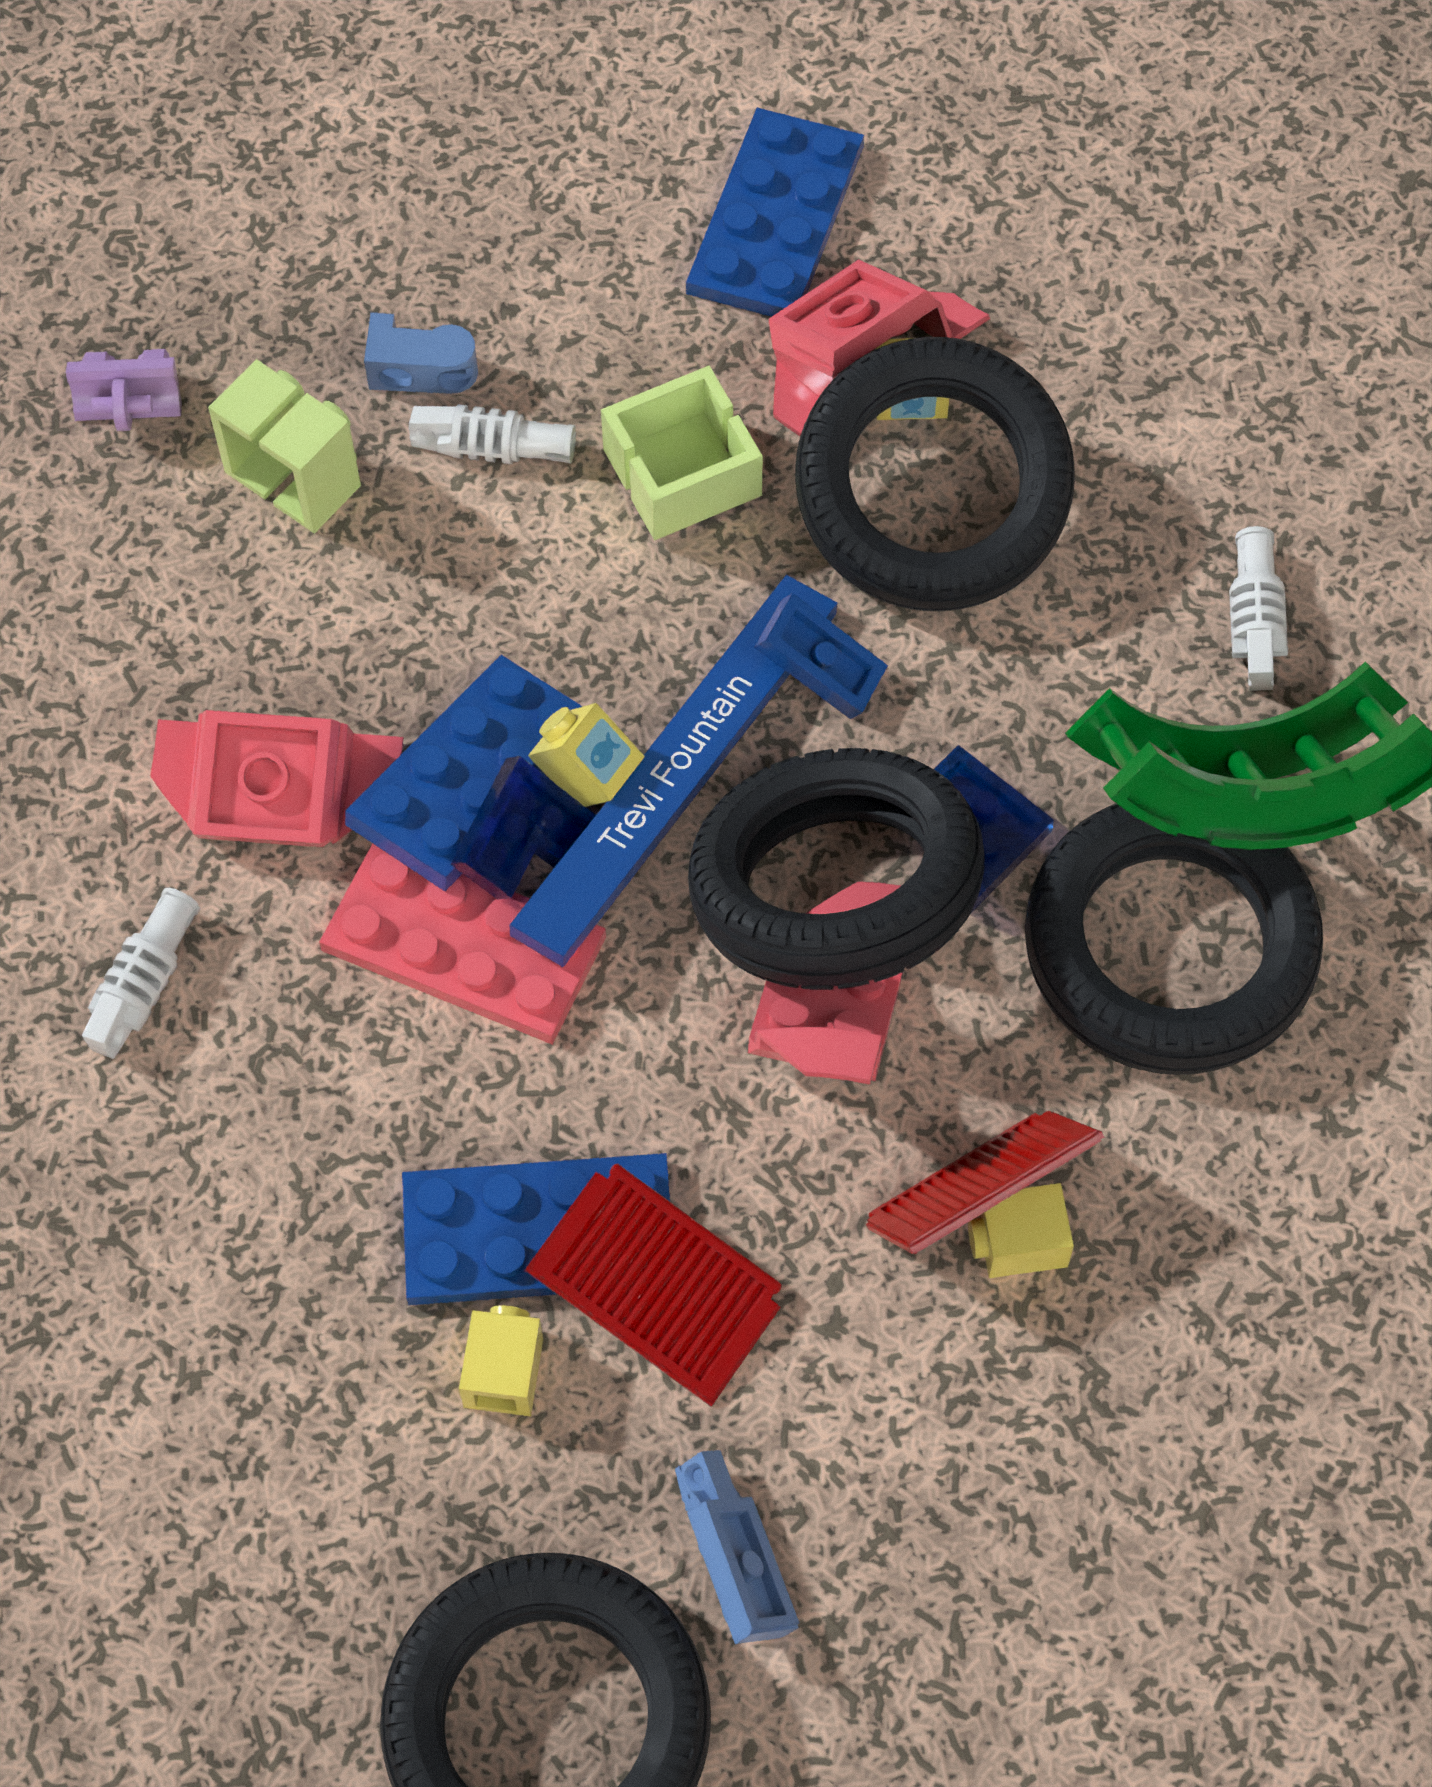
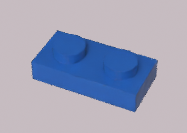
M793 593L780 601L754 647L849 719L863 713L888 667L886 663Z

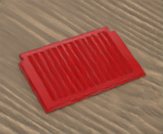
M1046 1111L1041 1115L1034 1113L869 1212L866 1226L871 1232L909 1253L917 1254L1100 1143L1104 1135L1100 1130L1051 1111Z
M618 1163L611 1167L608 1178L595 1172L525 1269L535 1279L710 1407L713 1406L781 1308L776 1302L771 1300L772 1296L777 1294L782 1288V1284Z

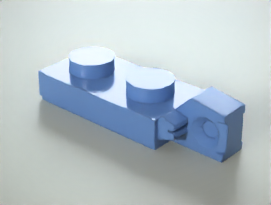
M720 1450L697 1453V1455L684 1464L678 1466L675 1472L682 1501L685 1503V1510L688 1511L687 1514L698 1542L699 1551L704 1558L734 1643L741 1644L771 1640L786 1636L798 1629L799 1620L752 1497H741L736 1488H734Z

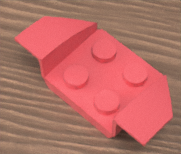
M857 260L768 319L772 347L777 358L773 405L774 418L801 436L806 419L821 393L838 373L859 358L868 354L890 338L904 334L913 326V323L932 337L961 339L990 319L989 314L977 309L954 293L927 291L866 262Z
M205 710L199 714L198 722L158 719L150 777L197 838L324 847L329 842L335 844L352 831V829L345 825V810L402 754L404 737L353 733L347 724L333 719Z
M856 882L828 898L806 914H829L860 908L884 898L901 885ZM903 972L878 982L870 980L867 985L838 989V986H834L833 990L802 989L801 986L793 988L766 980L749 1036L748 1054L789 1062L805 1076L848 1080L869 1085L871 1081L876 1082Z

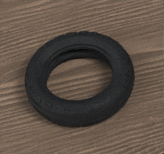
M920 337L891 343L864 355L846 367L824 389L811 409L800 436L796 454L795 484L802 518L814 544L827 562L849 583L876 599L898 607L920 611H951L973 607L1005 594L1024 581L1041 565L1057 543L1066 524L1074 494L1075 467L1072 445L1064 420L1049 394L1028 371L1000 352L978 343L949 337ZM921 397L950 398L977 408L1000 427L1014 450L1019 468L1020 486L1018 499L1012 512L995 532L970 547L951 552L935 553L918 551L902 546L884 536L868 521L859 508L851 488L849 460L861 433L872 420L888 408L901 402Z
M838 748V752H834L833 749L805 753V757L802 758L798 755L772 764L771 769L766 767L731 789L714 806L696 835L689 861L688 884L692 907L704 933L725 958L747 973L782 986L793 988L801 986L802 989L833 990L834 986H838V989L867 985L870 980L878 982L904 972V968L909 970L928 959L960 930L971 914L978 898L984 875L985 854L981 830L971 807L960 791L946 777L931 767L907 756L883 750L872 749L869 752V749ZM843 821H865L887 825L913 837L924 850V855L918 869L902 886L876 902L849 911L829 914L792 912L761 900L748 886L753 869L772 848L801 831L823 824Z
M1115 803L1092 814L1076 825L1057 843L1045 859L1035 878L1028 900L1025 918V940L1030 968L1044 1000L1055 1016L1074 1036L1099 1054L1125 1066L1152 1073L1187 1075L1215 1071L1244 1061L1268 1047L1291 1026L1305 1007L1319 974L1323 952V925L1313 886L1302 865L1288 847L1251 850L1212 846L1206 839L1187 836L1181 833L1174 836L1163 832L1134 817ZM1179 860L1208 868L1232 883L1244 895L1254 910L1262 933V962L1252 978L1241 989L1231 996L1210 1005L1177 1009L1156 1006L1141 1001L1117 987L1101 971L1091 955L1085 938L1083 916L1093 894L1114 874L1127 867L1146 861Z
M565 1553L525 1554L490 1563L460 1578L429 1603L413 1622L395 1653L385 1682L380 1716L383 1758L392 1787H468L455 1770L450 1760L446 1743V1710L454 1683L469 1659L488 1641L514 1627L542 1621L571 1623L585 1627L603 1636L625 1655L642 1683L648 1705L646 1734L635 1764L618 1787H697L708 1753L711 1731L709 1689L700 1656L690 1635L672 1609L648 1586L617 1567L596 1559Z

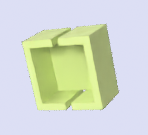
M256 359L208 407L225 473L263 499H266L293 472L295 480L273 501V504L314 534L361 486L356 462L357 456L354 451L350 430L351 423L347 415L330 401L321 403L308 393L305 394L300 383L288 372L283 370L275 372Z
M710 365L601 409L603 450L625 489H631V500L654 541L762 496L763 456L740 416L733 417V404Z

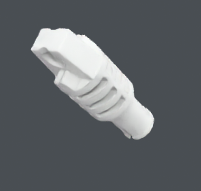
M460 404L457 406H414L409 421L410 441L413 447L437 451L453 458L462 459L463 454H468L470 460L479 461L480 456H485L487 462H496V458H501L503 464L518 462L520 457L548 459L571 464L574 457L576 443L575 425L524 420L522 414H518L517 411L508 410L506 415H502L500 409L491 408L489 413H485L484 407L475 406L472 411H469L467 405Z
M1253 526L1240 530L1235 536L1238 551V577L1234 579L1229 590L1232 657L1247 658L1250 691L1273 690V657L1287 656L1285 587L1280 577L1275 575L1273 531L1265 527Z
M163 889L161 897L142 931L132 934L131 937L126 938L122 951L116 955L113 967L108 969L104 976L105 981L97 988L88 1007L92 1015L82 1036L92 1051L114 1059L131 1030L140 1031L151 1014L152 1006L156 1005L160 998V992L165 989L169 982V976L177 968L176 961L178 958L174 952L194 916L200 911L198 903L192 897L177 889Z

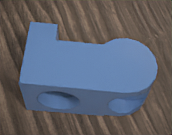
M370 314L364 357L370 390L452 394L461 393L469 389L476 382L478 366L475 342L470 332L463 327L451 324L442 325L433 330L396 328L394 314Z

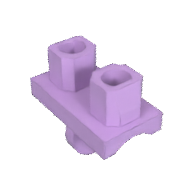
M165 349L144 350L138 356V359L115 360V357L107 352H86L82 361L67 362L66 377L72 394L75 421L114 419L117 431H129L132 427V418L181 416L182 401L174 357H169V353Z

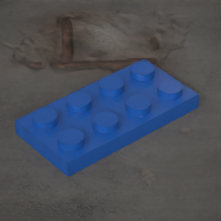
M757 107L687 278L686 294L771 317L807 294L862 153L864 135Z
M500 655L345 810V825L443 891H446L551 781L528 756L543 737L539 733L543 723L553 713L563 707H568L572 710L583 706L505 656Z
M667 1153L402 1172L406 1299L408 1305L557 1295L527 1273L525 1269L595 1172L608 1178L611 1167L618 1163L670 1201Z

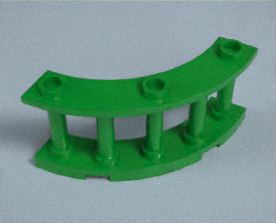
M1366 661L1345 680L1323 695L1286 713L1260 721L1218 726L1187 724L1149 713L1126 701L1109 688L1065 732L1071 741L1090 755L1120 770L1103 787L1112 801L1134 817L1163 832L1174 836L1181 833L1187 836L1206 839L1210 845L1217 847L1253 850L1286 848L1319 842L1358 829L1355 822L1369 817L1386 807H1389L1394 812L1432 787V730L1414 713L1401 725L1393 716L1408 701ZM1372 732L1379 739L1374 745L1344 761L1337 763L1333 756L1357 744ZM1306 768H1308L1311 771L1310 773H1306L1303 775L1276 779L1279 777H1283L1286 775L1302 771Z

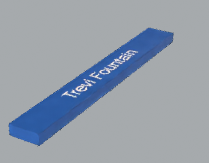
M788 575L782 579L646 751L643 760L613 799L604 804L510 923L511 937L561 967L566 965L790 674L754 648L780 601L793 593L830 622L837 613L838 603Z

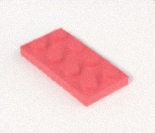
M372 843L319 944L321 951L553 1045L606 939V929L596 925L566 965L561 967L510 936V923L530 898L465 872L446 891H443Z

